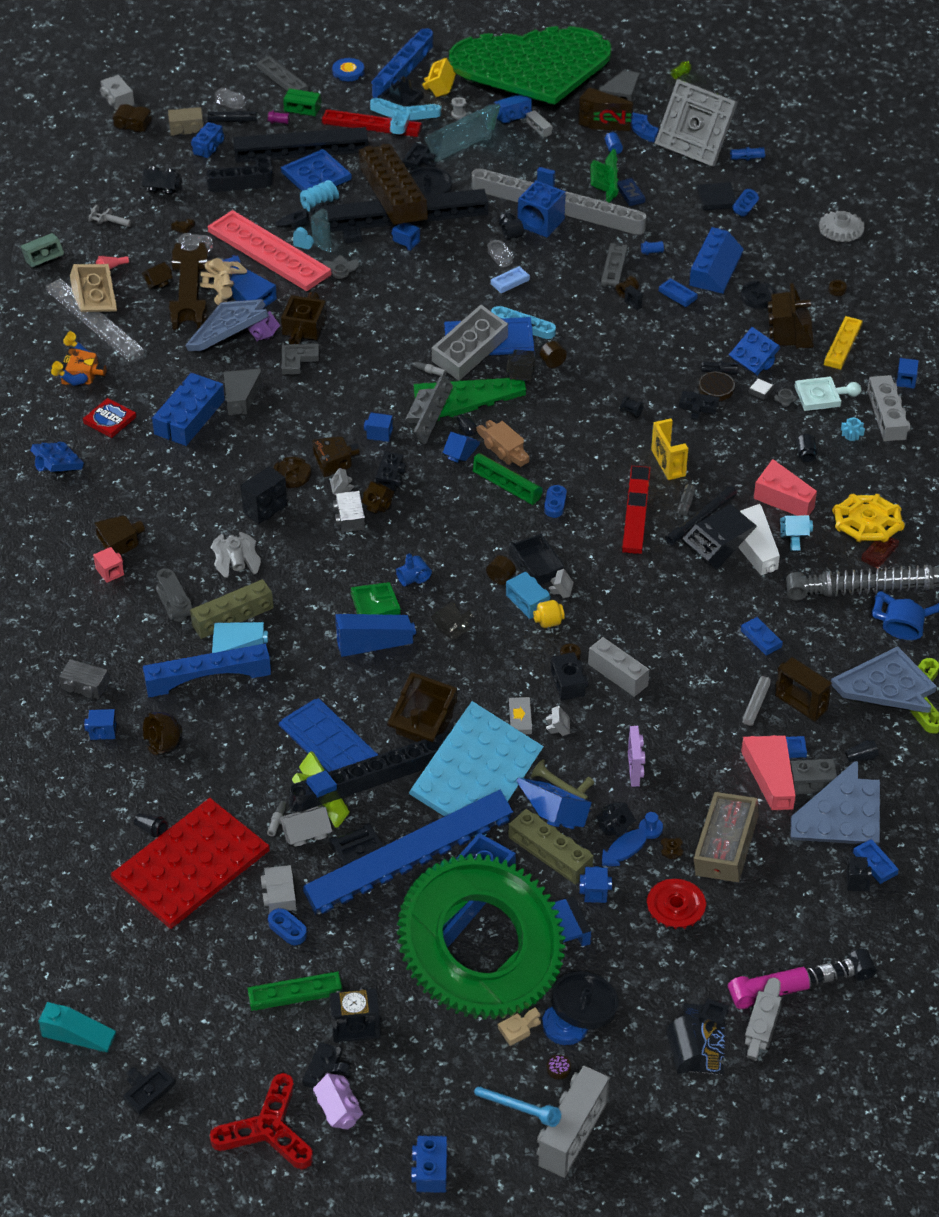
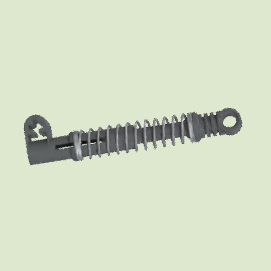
M918 565L917 568L909 566V569H903L901 566V569L895 570V567H893V570L885 568V570L880 571L877 568V574H872L871 569H869V574L864 575V571L861 569V575H856L855 570H853L852 576H848V572L845 570V576H840V572L837 571V577H833L831 571L823 572L819 577L814 575L813 578H811V575L808 576L809 578H806V575L800 572L790 573L786 577L787 595L792 600H801L807 596V593L812 595L814 592L815 595L820 592V595L823 594L825 597H831L832 593L837 596L838 590H841L844 596L846 590H849L850 595H853L854 589H857L860 595L862 589H865L866 594H869L870 588H873V592L876 594L877 591L885 592V590H889L891 593L893 590L900 592L901 589H905L907 592L909 589L916 591L917 588L929 591L934 587H939V567L924 565L923 568H919Z

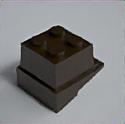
M790 283V292L771 294L772 302H768V312L770 313L769 326H773L769 327L770 338H774V342L779 346L796 345V349L813 348L812 320L807 308L811 307V300H801L794 283Z
M411 672L387 722V726L395 728L396 734L417 742L424 739L434 742L437 735L444 733L453 718V708L457 703V688Z

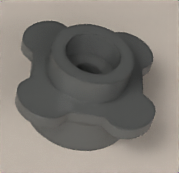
M781 389L778 395L774 396V400L779 401L784 407L789 406L791 402H795L797 399L796 396H793V392L790 389Z

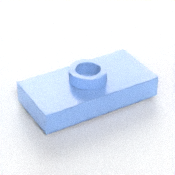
M518 266L491 279V285L500 293H503L529 281L530 275Z

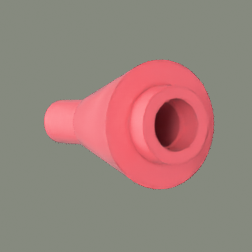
M98 256V260H96V264H109L110 270L118 265L129 263L127 256L120 258Z

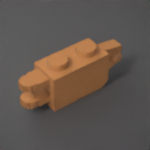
M489 420L486 422L488 429L482 425L476 428L477 433L484 439L485 446L491 449L499 459L505 461L508 465L514 462L521 467L529 462V455L524 451V439L503 421L496 424Z

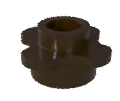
M663 838L661 840V845H663L662 855L669 859L682 856L683 850L681 845L683 841L680 838Z

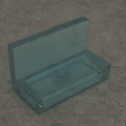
M322 208L311 217L313 245L330 252L331 239L328 211Z

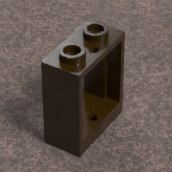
M793 657L779 666L777 670L778 679L775 684V696L814 722L817 721L828 710L832 682ZM793 680L811 691L812 696L795 686Z

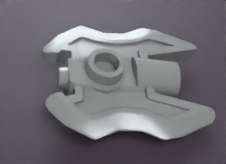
M239 532V538L230 535L225 540L223 534L219 535L210 547L216 555L214 563L216 569L225 578H228L230 563L233 570L241 571L245 568L246 562L251 572L256 574L261 563V558L255 551L256 541L250 535Z

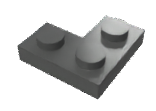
M319 344L282 345V375L300 374L301 362L319 361Z

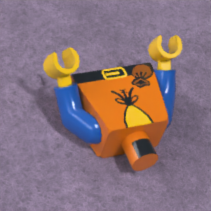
M69 331L63 342L67 346L72 345L73 348L69 347L63 363L59 361L53 363L51 374L53 376L60 375L62 384H71L72 386L80 384L90 385L95 375L105 376L106 365L98 364L97 355L87 350L79 342H76L75 333Z

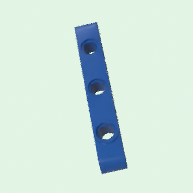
M421 29L379 72L372 81L373 98H378V95L392 84L400 81L402 76L406 78L433 48L432 30Z

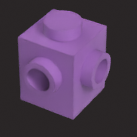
M270 311L268 312V317L247 327L256 341L271 338L280 326Z

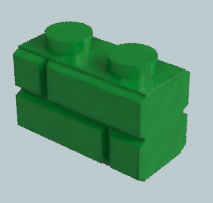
M289 88L283 100L284 112L316 117L321 108V94Z

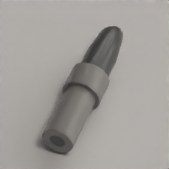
M421 362L413 363L415 368L426 373L439 376L441 374L446 375V370L434 365Z
M284 801L279 803L276 811L273 813L267 831L269 836H275L281 824L280 817L283 816L286 808Z

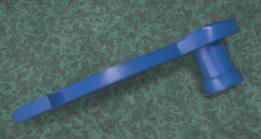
M648 812L640 822L639 829L629 831L619 837L610 846L608 852L603 849L602 866H620L619 862L636 854L644 846L647 839L659 837L663 832V824L658 819V815L655 812Z

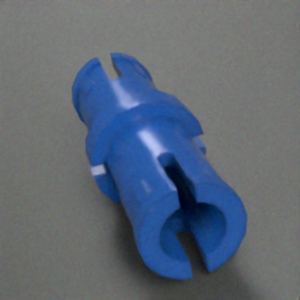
M745 147V149L730 150L731 160L746 159L747 161L754 158H765L764 147Z

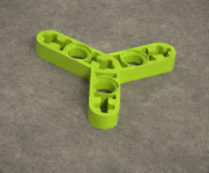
M926 658L918 665L919 669L933 682L939 671L938 661ZM924 697L932 706L929 713L909 711L927 732L938 733L939 712L928 698Z

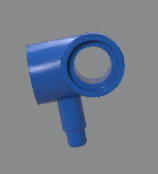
M407 554L405 565L396 569L397 578L403 586L414 582L418 584L424 583L432 574V570L420 556L412 557V554Z

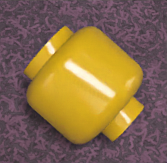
M555 600L540 602L537 605L536 611H533L535 622H539L542 628L559 626L565 617L562 604H558Z

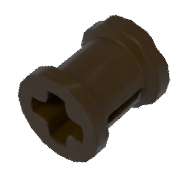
M629 276L623 283L616 284L617 294L625 298V288L630 285L635 289H639V283L636 278Z

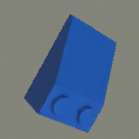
M525 778L517 779V783L538 815L547 819V824L556 827L562 824V826L574 829L575 826H585L592 802L548 782Z

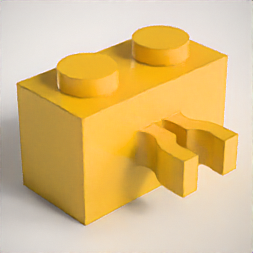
M447 58L432 64L429 76L424 78L425 83L422 84L425 90L430 88L436 97L445 96L450 92L456 75Z

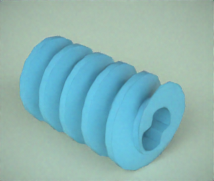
M329 180L303 190L300 193L301 204L304 209L307 208L308 212H310V208L312 209L321 201L333 202V198L335 200L339 199L336 186Z

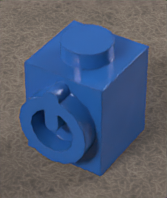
M597 866L585 867V874H580L579 894H584V902L607 903V892L612 890V877H608V868Z

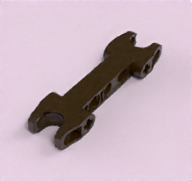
M199 242L198 248L192 251L184 250L181 247V243H175L172 251V270L180 271L178 301H169L170 321L173 330H178L180 324L188 320L194 321L197 324V329H199L206 321V300H198L199 271L206 270L205 263L208 261L205 242Z

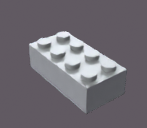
M479 305L432 347V362L460 381L508 337V323L484 306Z
M584 1065L579 1073L573 1075L569 1091H564L560 1098L561 1120L559 1124L555 1127L548 1126L546 1130L542 1129L537 1139L539 1143L537 1150L539 1166L563 1178L569 1172L608 1102L609 1077Z

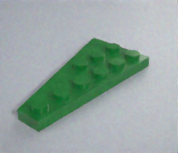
M524 377L452 381L453 388L437 421H440L441 417H454L477 410L478 406L494 405L495 401L501 399L507 401L526 395ZM437 382L414 384V397L416 398L417 393L421 389H434Z

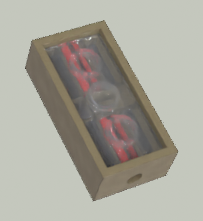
M714 792L694 856L695 876L739 882L759 816L757 798Z

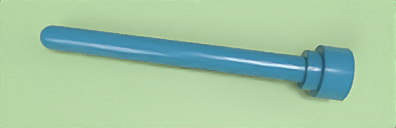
M476 1087L474 1090L475 1095L539 1117L544 1125L555 1127L561 1120V1111L557 1107L547 1105L541 1108L482 1087Z

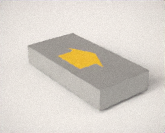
M530 697L509 698L510 725L523 734H532Z

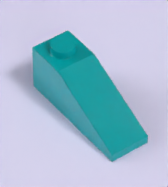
M47 1002L38 1021L42 1037L107 1053L116 1035L115 1030L70 1007Z

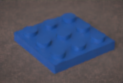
M324 149L281 167V173L301 191L312 188L319 183H324L326 180L331 181L337 186L352 179L351 173Z

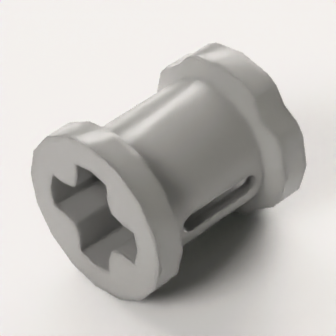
M462 97L452 99V117L454 119L466 117V100Z

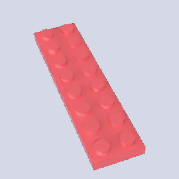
M233 210L208 226V232L305 291L310 290L332 275L329 267Z

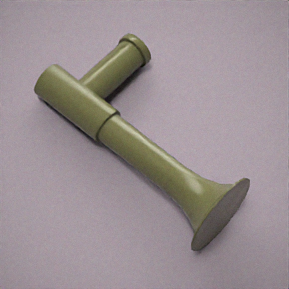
M544 759L534 768L531 775L532 779L538 776L545 778L557 787L588 800V796L584 793L594 784V780L591 777H587L576 789L552 774L545 767Z

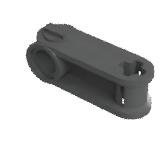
M159 570L157 572L158 584L156 585V592L169 618L178 622L184 621L188 616H191L190 609H192L190 599L185 594L172 570Z

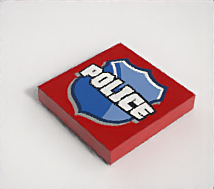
M107 398L83 418V423L113 438L136 418V412Z

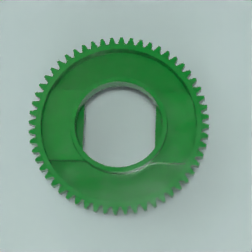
M468 854L466 860L463 855H459L457 860L452 856L448 862L444 859L440 865L435 863L433 868L429 867L425 874L422 873L408 890L400 907L403 910L398 914V917L401 919L397 922V925L401 927L397 931V934L401 936L398 944L403 945L399 951L400 953H405L402 960L403 962H408L406 969L412 970L411 978H417L418 982L416 985H422L424 987L423 992L431 994L430 999H438V1005H447V1010L453 1008L456 1014L460 1011L464 1012L465 1017L473 1014L474 1019L482 1015L483 1020H486L489 1015L492 1020H495L498 1014L501 1018H505L507 1013L513 1016L516 1011L521 1013L524 1007L529 1009L532 1003L535 1005L539 998L541 999L556 981L555 977L560 973L558 969L563 965L561 960L565 956L561 952L566 947L561 944L565 940V936L560 935L564 931L563 927H559L562 919L555 918L559 910H552L555 902L547 901L551 896L550 894H542L545 887L537 888L536 886L539 881L531 882L530 873L523 876V868L515 871L516 864L513 863L508 867L507 860L500 864L498 857L492 862L490 855H487L484 860H482L480 854H477L475 860L472 854ZM469 901H482L496 906L510 918L517 931L518 950L494 973H480L464 967L455 960L446 947L443 927Z

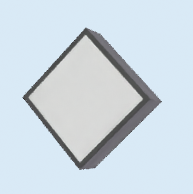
M757 378L749 387L748 393L765 400L773 391L774 385Z

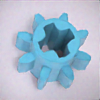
M858 418L847 419L846 423L841 425L842 436H845L849 441L859 440V435L864 436V423Z

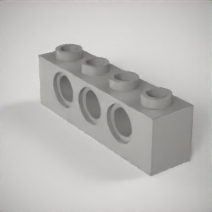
M891 375L869 377L867 392L883 441L906 440L907 432L910 431V422L906 420L905 408L901 406V396L897 394V384L893 382Z

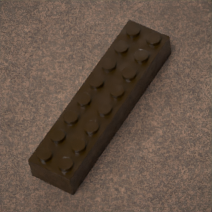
M381 144L377 147L366 146L364 149H359L360 169L393 225L426 220L427 200L391 144Z

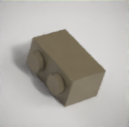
M201 107L168 110L171 135L199 133L200 129L203 128Z

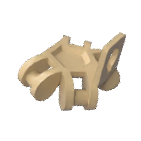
M215 258L205 263V268L208 272H201L203 277L200 287L214 288L218 292L214 301L219 305L221 302H227V299L232 296L231 287L234 286V281H230V276L232 274H246L247 270L239 262H223L221 259ZM210 277L214 278V283H209Z

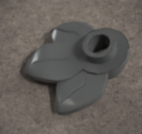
M339 255L333 262L324 261V265L331 269L333 277L344 279L350 272L358 268L359 261L355 259L348 262L343 256Z

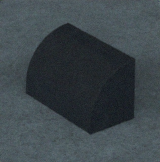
M689 1015L682 1016L674 1020L666 1030L677 1074L700 1070L701 1054Z

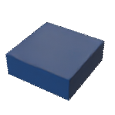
M539 167L537 170V181L554 187L555 171Z
M804 736L786 737L789 758L807 757Z
M326 770L307 777L306 783L317 797L337 790V784Z

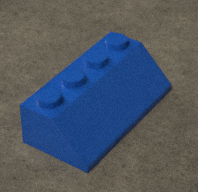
M711 227L691 267L689 286L724 293L744 251L743 247L729 231Z

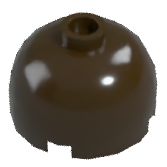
M165 712L149 713V717H145L143 721L144 740L148 739L151 745L147 746L148 750L154 755L172 751L180 741L182 735L181 725L171 714Z

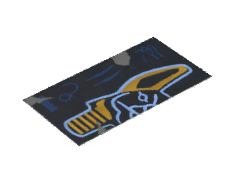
M684 1003L683 1016L689 1015L701 1054L700 1070L691 1072L724 1075L725 1021L721 1029L699 1022V1017L704 1005Z

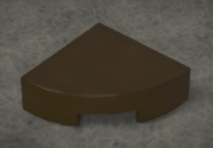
M186 219V221L181 222L177 220L171 224V229L187 234L195 226V220Z

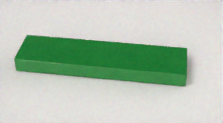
M339 971L252 986L247 987L251 1011L327 998L330 997L329 993L342 991Z

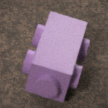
M328 1073L313 1088L317 1101L322 1106L331 1127L349 1129L363 1115L359 1102L354 1097L349 1087V1082L344 1076Z

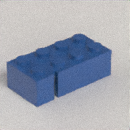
M194 373L188 375L182 382L183 386L180 385L152 417L154 435L168 440L172 438V441L187 446L225 401L223 383Z

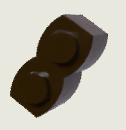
M121 104L112 116L113 124L116 128L130 129L135 132H144L152 120L151 111L148 108L133 107L128 104Z

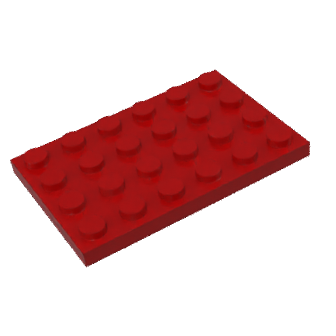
M208 798L113 871L111 879L168 928L172 929L269 852L270 849L266 842L214 800Z

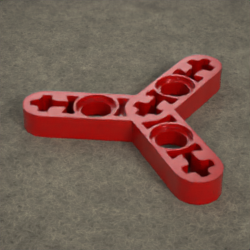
M281 1073L273 1078L260 1116L214 1127L210 1133L212 1147L215 1150L224 1151L266 1141L297 1169L309 1167L313 1161L312 1149L283 1123L294 1090L292 1077ZM286 1083L287 1086L283 1087L282 1095H280L279 1086ZM273 1102H280L282 1104L279 1110L269 1108ZM267 1124L268 1126H270L273 1124V1130H271L269 1127L264 1129V1125ZM243 1128H249L252 1131L246 1137L240 1136L238 1132ZM233 1131L235 1139H232L231 1132ZM223 1135L224 1141H219L218 1136ZM282 1137H289L292 1140L287 1146L280 1145L278 1141ZM297 1152L300 1155L306 1154V1158L304 1159L300 1157L299 1159H297Z

